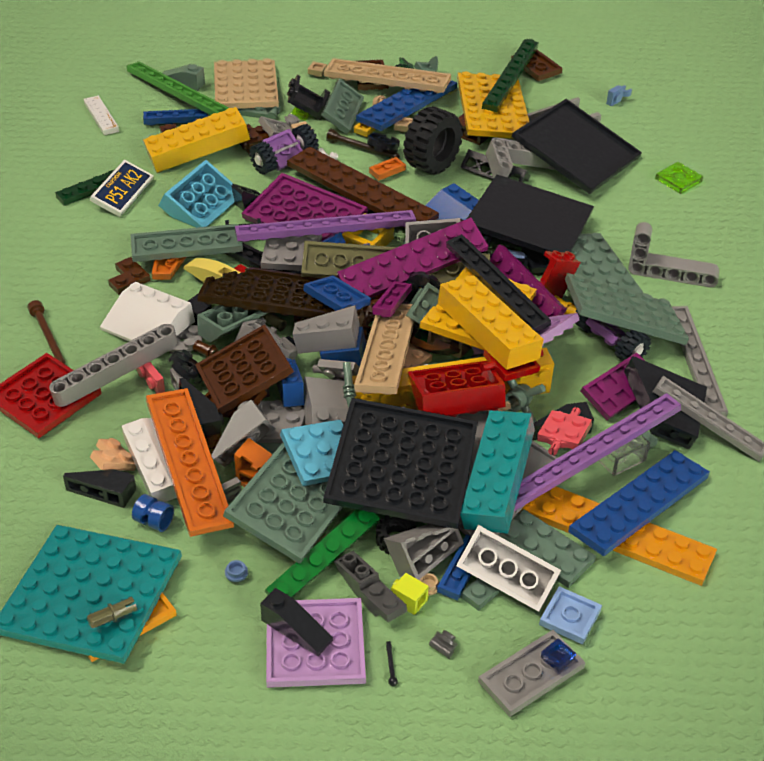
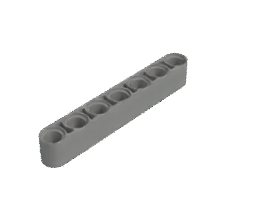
M162 324L53 381L49 389L55 405L59 407L67 406L174 349L178 345L174 326Z

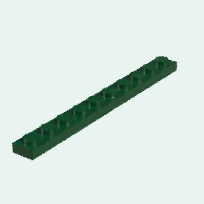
M524 39L483 101L482 109L494 112L499 110L536 52L539 42L533 39Z

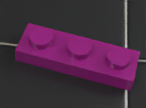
M394 281L372 307L373 314L385 318L392 317L412 291V284Z

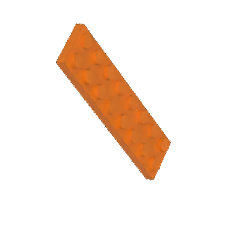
M188 388L146 395V403L189 536L192 537L233 528L234 523L223 517L224 511L229 505Z

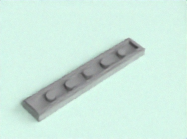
M665 376L660 379L653 390L654 393L660 397L666 393L681 404V411L758 462L763 458L764 442Z

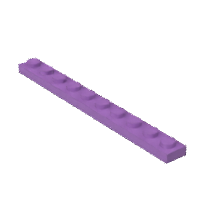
M412 210L239 225L235 226L237 241L242 242L257 239L267 240L268 238L283 239L290 236L302 237L312 234L321 235L323 233L337 234L345 231L356 232L357 230L406 227V222H415L416 217Z
M666 393L525 477L521 482L514 511L681 411V404Z

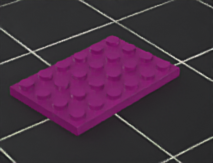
M281 173L242 212V218L253 223H257V218H261L262 224L362 215L367 213L368 210L364 205ZM323 233L322 241L327 239L333 233Z

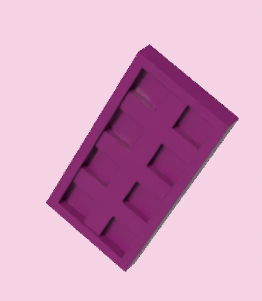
M637 352L632 355L644 360ZM632 356L586 384L580 390L607 421L637 401L624 373Z

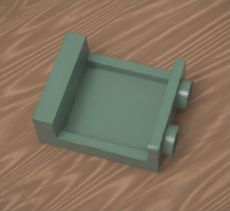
M427 283L424 288H420L409 303L413 305L405 315L414 321L413 328L415 329L420 328V321L433 306L438 304L439 290L430 283Z

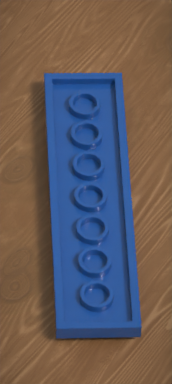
M450 80L444 93H435L428 90L419 91L414 88L402 89L398 93L357 114L356 121L382 131L402 120V118L409 116L455 90L457 82Z
M674 450L569 526L568 532L604 557L705 481L710 471Z

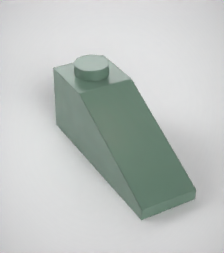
M188 64L163 72V74L196 91L205 84L204 67L195 64Z

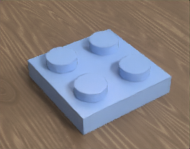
M559 586L540 618L539 625L549 630H554L556 633L583 645L601 612L602 605Z

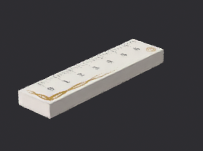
M99 95L83 99L86 108L103 135L119 132L117 123Z

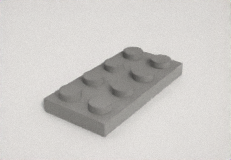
M551 630L480 675L478 683L504 712L511 717L584 669L585 661L554 630Z

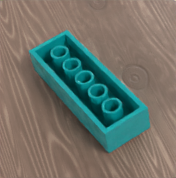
M489 410L460 515L464 529L476 530L479 525L490 532L509 533L535 431L532 413Z

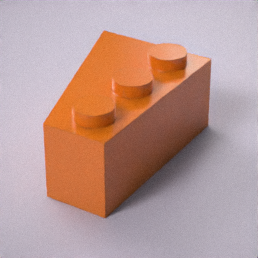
M250 438L234 453L236 477L241 481V486L244 487L273 455Z

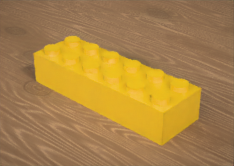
M237 107L202 119H197L194 122L180 125L177 128L166 130L163 133L151 135L143 139L148 156L156 173L248 141L250 137L244 119Z
M474 275L440 284L438 305L506 370L540 359L544 339Z

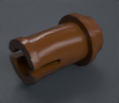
M197 340L193 345V351L206 356V358L219 351L215 345L210 346L200 340Z

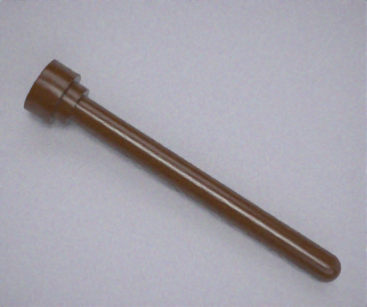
M39 300L31 301L27 306L30 315L36 317L54 357L65 364L62 353L43 315L45 309L42 302Z

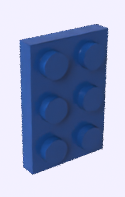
M335 276L304 284V292L335 311L354 305L356 309H361L371 303L369 296Z

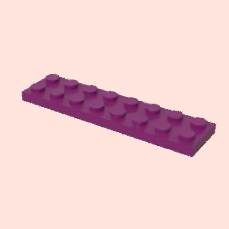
M468 218L337 272V276L343 282L373 298L385 293L394 281L405 283L408 277L415 272L422 271L426 272L425 274H431L460 262L447 248L446 241L462 234L481 253L488 250V244L473 219Z

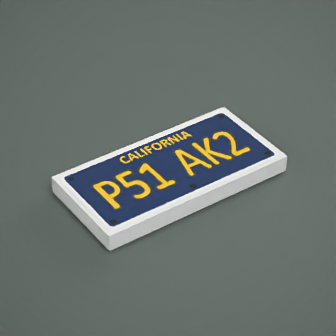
M123 160L91 195L90 201L121 217L150 184L154 175Z

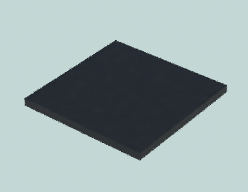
M564 99L514 131L511 136L588 194L594 192L637 160L642 154L637 148L568 99Z
M496 174L467 219L472 218L482 234L542 254L545 251L553 252V250L572 252L593 212L594 206Z

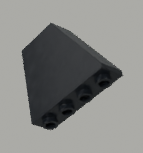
M632 356L624 370L640 409L660 397L653 390L663 376L702 402H705L706 386ZM679 411L651 428L650 433L690 449L698 438L701 423L683 411Z

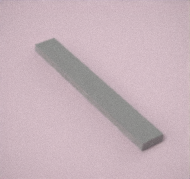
M672 306L689 337L687 344H680L693 381L707 387L704 403L727 417V407L688 306Z

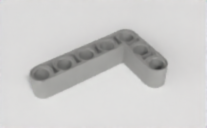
M492 138L486 151V157L493 177L498 174L508 178L513 168L512 163L556 170L514 140Z
M646 222L639 223L636 226L628 267L630 273L703 287H715L718 284L719 267L716 264L648 253L652 226Z

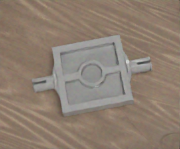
M319 359L318 365L313 366V372L322 373L332 380L344 381L343 363L346 361ZM351 362L352 376L358 374L360 367L355 362Z

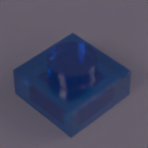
M559 638L541 651V658L558 673L575 660L576 653Z

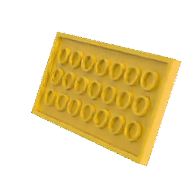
M466 71L458 72L457 81L467 135L513 139L511 137L513 132L530 122L519 80L516 81L499 110L494 112L482 109V103L501 75L472 74Z

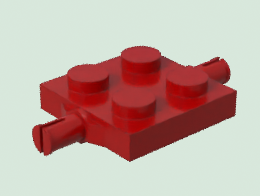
M485 349L483 356L488 362L480 364L482 372L494 369L504 382L539 373L541 367L537 361H532L506 370ZM543 350L541 351L540 357H543L544 355Z

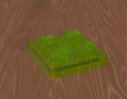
M676 162L656 173L655 179L682 194L701 183L703 176L684 164Z

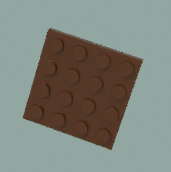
M265 324L195 364L218 410L222 414L294 373Z

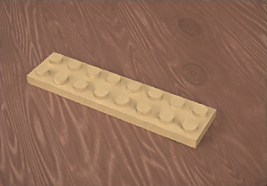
M335 58L331 60L324 70V76L330 79L340 78L345 81L355 80L360 83L369 82L375 85L384 84L390 87L399 86L405 89L414 88L419 91L428 90L435 93H444L451 80V74Z
M401 304L392 317L385 318L375 315L354 384L355 392H362L364 394L382 393L384 395L397 394L414 327V321L405 315L413 304Z

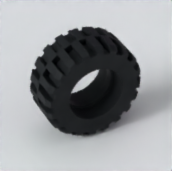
M434 106L427 107L419 111L418 115L413 117L412 123L409 124L408 131L405 133L406 138L403 142L405 149L403 151L410 166L429 174H439L445 171V168L451 166V162H454L456 154L459 153V147L462 144L461 137L463 136L462 124L459 118L451 112Z

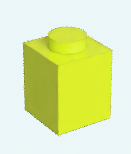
M405 573L400 579L394 581L391 591L407 605V611L415 615L428 600L429 586Z

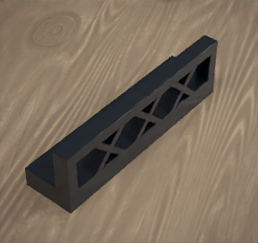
M468 149L460 167L488 179H494L493 175H490L492 174L491 170L482 172L481 166L490 167L486 155ZM469 159L477 163V165L472 167L466 166ZM513 165L508 178L514 176L520 178L519 182L523 183L524 180L529 181L531 175L527 170Z

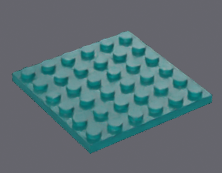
M56 525L1 610L0 635L125 664L161 593L164 591L182 557L181 550ZM129 597L134 599L131 605L136 604V612L117 618V622L110 621L96 628H91L88 624L87 616L106 608L107 604L111 603L113 605Z

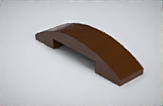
M413 328L410 343L421 349L440 355L457 354L461 350L437 338L433 345L416 338L417 329Z

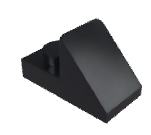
M234 183L231 186L235 205L242 211L261 194L257 190Z

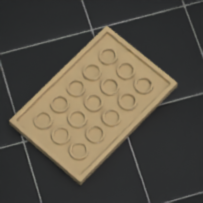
M266 58L263 60H219L214 62L215 101L229 108L237 107V109L279 107L275 60Z

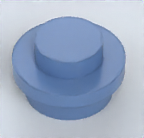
M240 560L231 561L225 568V576L231 582H241L248 575L247 566Z

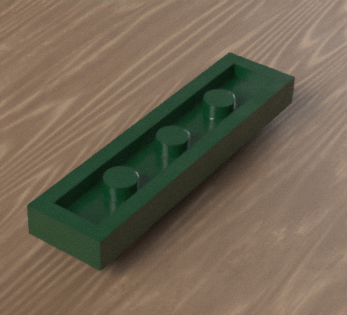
M114 170L79 182L68 188H63L55 192L56 198L64 206L87 198L102 185Z

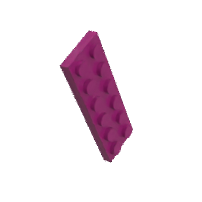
M498 245L490 258V262L508 279L537 289L532 302L548 317L563 315L567 309L505 246Z

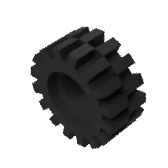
M387 515L385 520L381 518L376 526V544L380 546L379 549L381 551L385 549V553L389 555V550L383 538L389 537L390 535L388 534L391 532L402 533L416 528L415 522Z

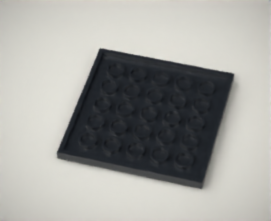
M351 398L323 497V503L458 529L478 421Z

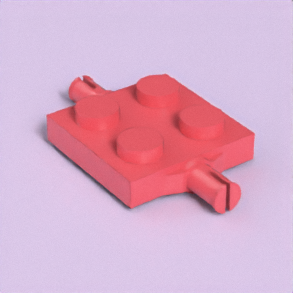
M574 407L570 414L552 410L538 432L537 441L551 445L548 450L550 455L553 454L555 456L560 448L574 449L583 443L592 427V419L579 416L581 410L578 407L577 409Z

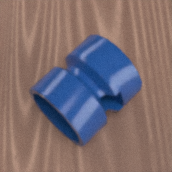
M143 494L137 499L132 510V519L134 521L148 525L159 532H163L169 527L174 516V507L171 504L158 501L147 494Z

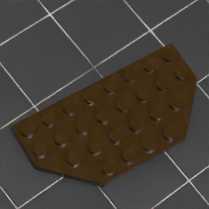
M253 267L246 268L245 272L242 273L236 271L224 273L222 277L217 279L213 276L207 277L198 293L197 300L208 305L219 304L224 307H240L244 310L254 309L264 313H280L284 316L295 315L304 319L335 311L303 291L304 284L323 278L301 277V274Z

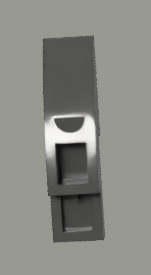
M351 551L334 560L337 569L355 595L361 598V602L375 617L380 615L387 622H390L407 612V605L380 581L379 573L357 553Z

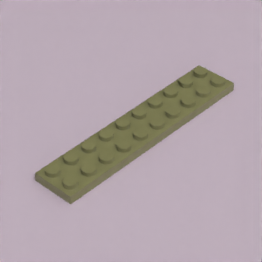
M305 241L301 277L326 278L335 276L338 278V271L397 247ZM482 253L490 261V254ZM460 261L431 274L442 284L455 280L466 266Z

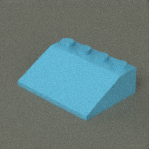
M205 160L168 190L158 206L172 218L193 227H208L235 203L231 187L233 183Z

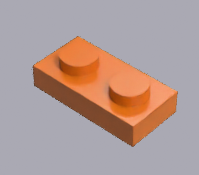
M397 157L369 167V173L378 181L406 170V164Z

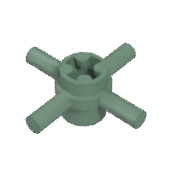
M515 379L507 381L510 389L506 394V401H509L511 408L508 410L517 412L521 409L523 413H532L529 404L534 395L545 392V386L540 384L530 388L527 384H517ZM532 413V418H533V423H534V422H536V419H535V417H534V415H533V413Z

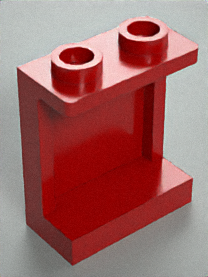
M545 251L544 256L550 262L540 283L553 296L557 295L562 299L568 287L565 281L567 273L575 274L581 262L569 251Z

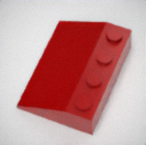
M487 360L408 371V378L418 410L452 417L463 413L476 414L484 410L496 411L499 408L506 407L505 383L494 369L485 372L480 370V364L488 362Z

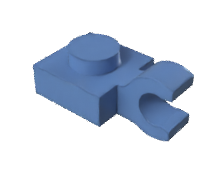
M618 85L608 90L606 104L613 106L620 102L622 97L631 96L632 89L625 90V85Z

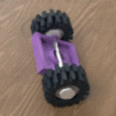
M303 124L292 129V131L288 129L266 138L261 143L250 147L249 156L251 157V162L254 163L252 165L262 175L276 168L278 171L288 167L287 160L304 149L312 147L318 150L319 144L317 142L319 141L316 139L317 134H314V129H311L310 125Z
M578 313L579 321L575 324L586 333L593 332L596 335H601L605 338L604 342L608 345H617L615 347V355L621 361H624L636 352L643 358V355L646 356L647 354L646 351L650 349L651 338L646 334L630 330V333L628 331L625 333L616 325L584 317Z

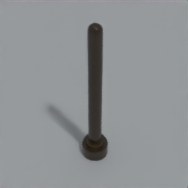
M329 129L327 132L326 141L334 143L339 141L385 157L400 158L398 153L388 150L383 152L376 151L374 146L342 136L337 130Z

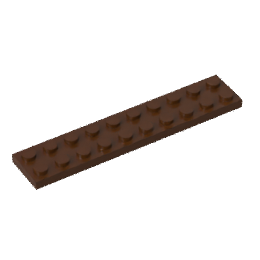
M312 147L304 149L287 160L288 167L366 206L375 213L412 210L416 221L437 220L439 218V212Z

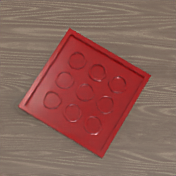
M45 353L0 383V412L39 439L102 394L101 388L67 406H56L49 386L53 381L74 370L50 354Z

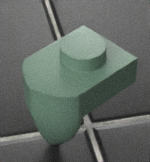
M438 57L431 58L429 62L416 61L414 67L418 70L436 72L438 69Z

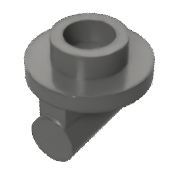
M443 630L442 633L436 632V635L429 642V646L449 659L453 655L458 643L454 641L456 636Z

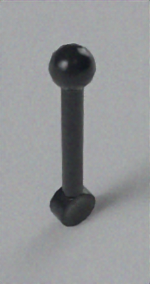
M386 641L390 673L388 683L390 686H396L398 680L394 674L391 641Z

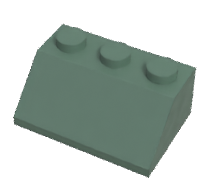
M218 305L197 315L198 335L211 343L239 330L243 322L262 318L267 313L254 309L244 310L240 307Z

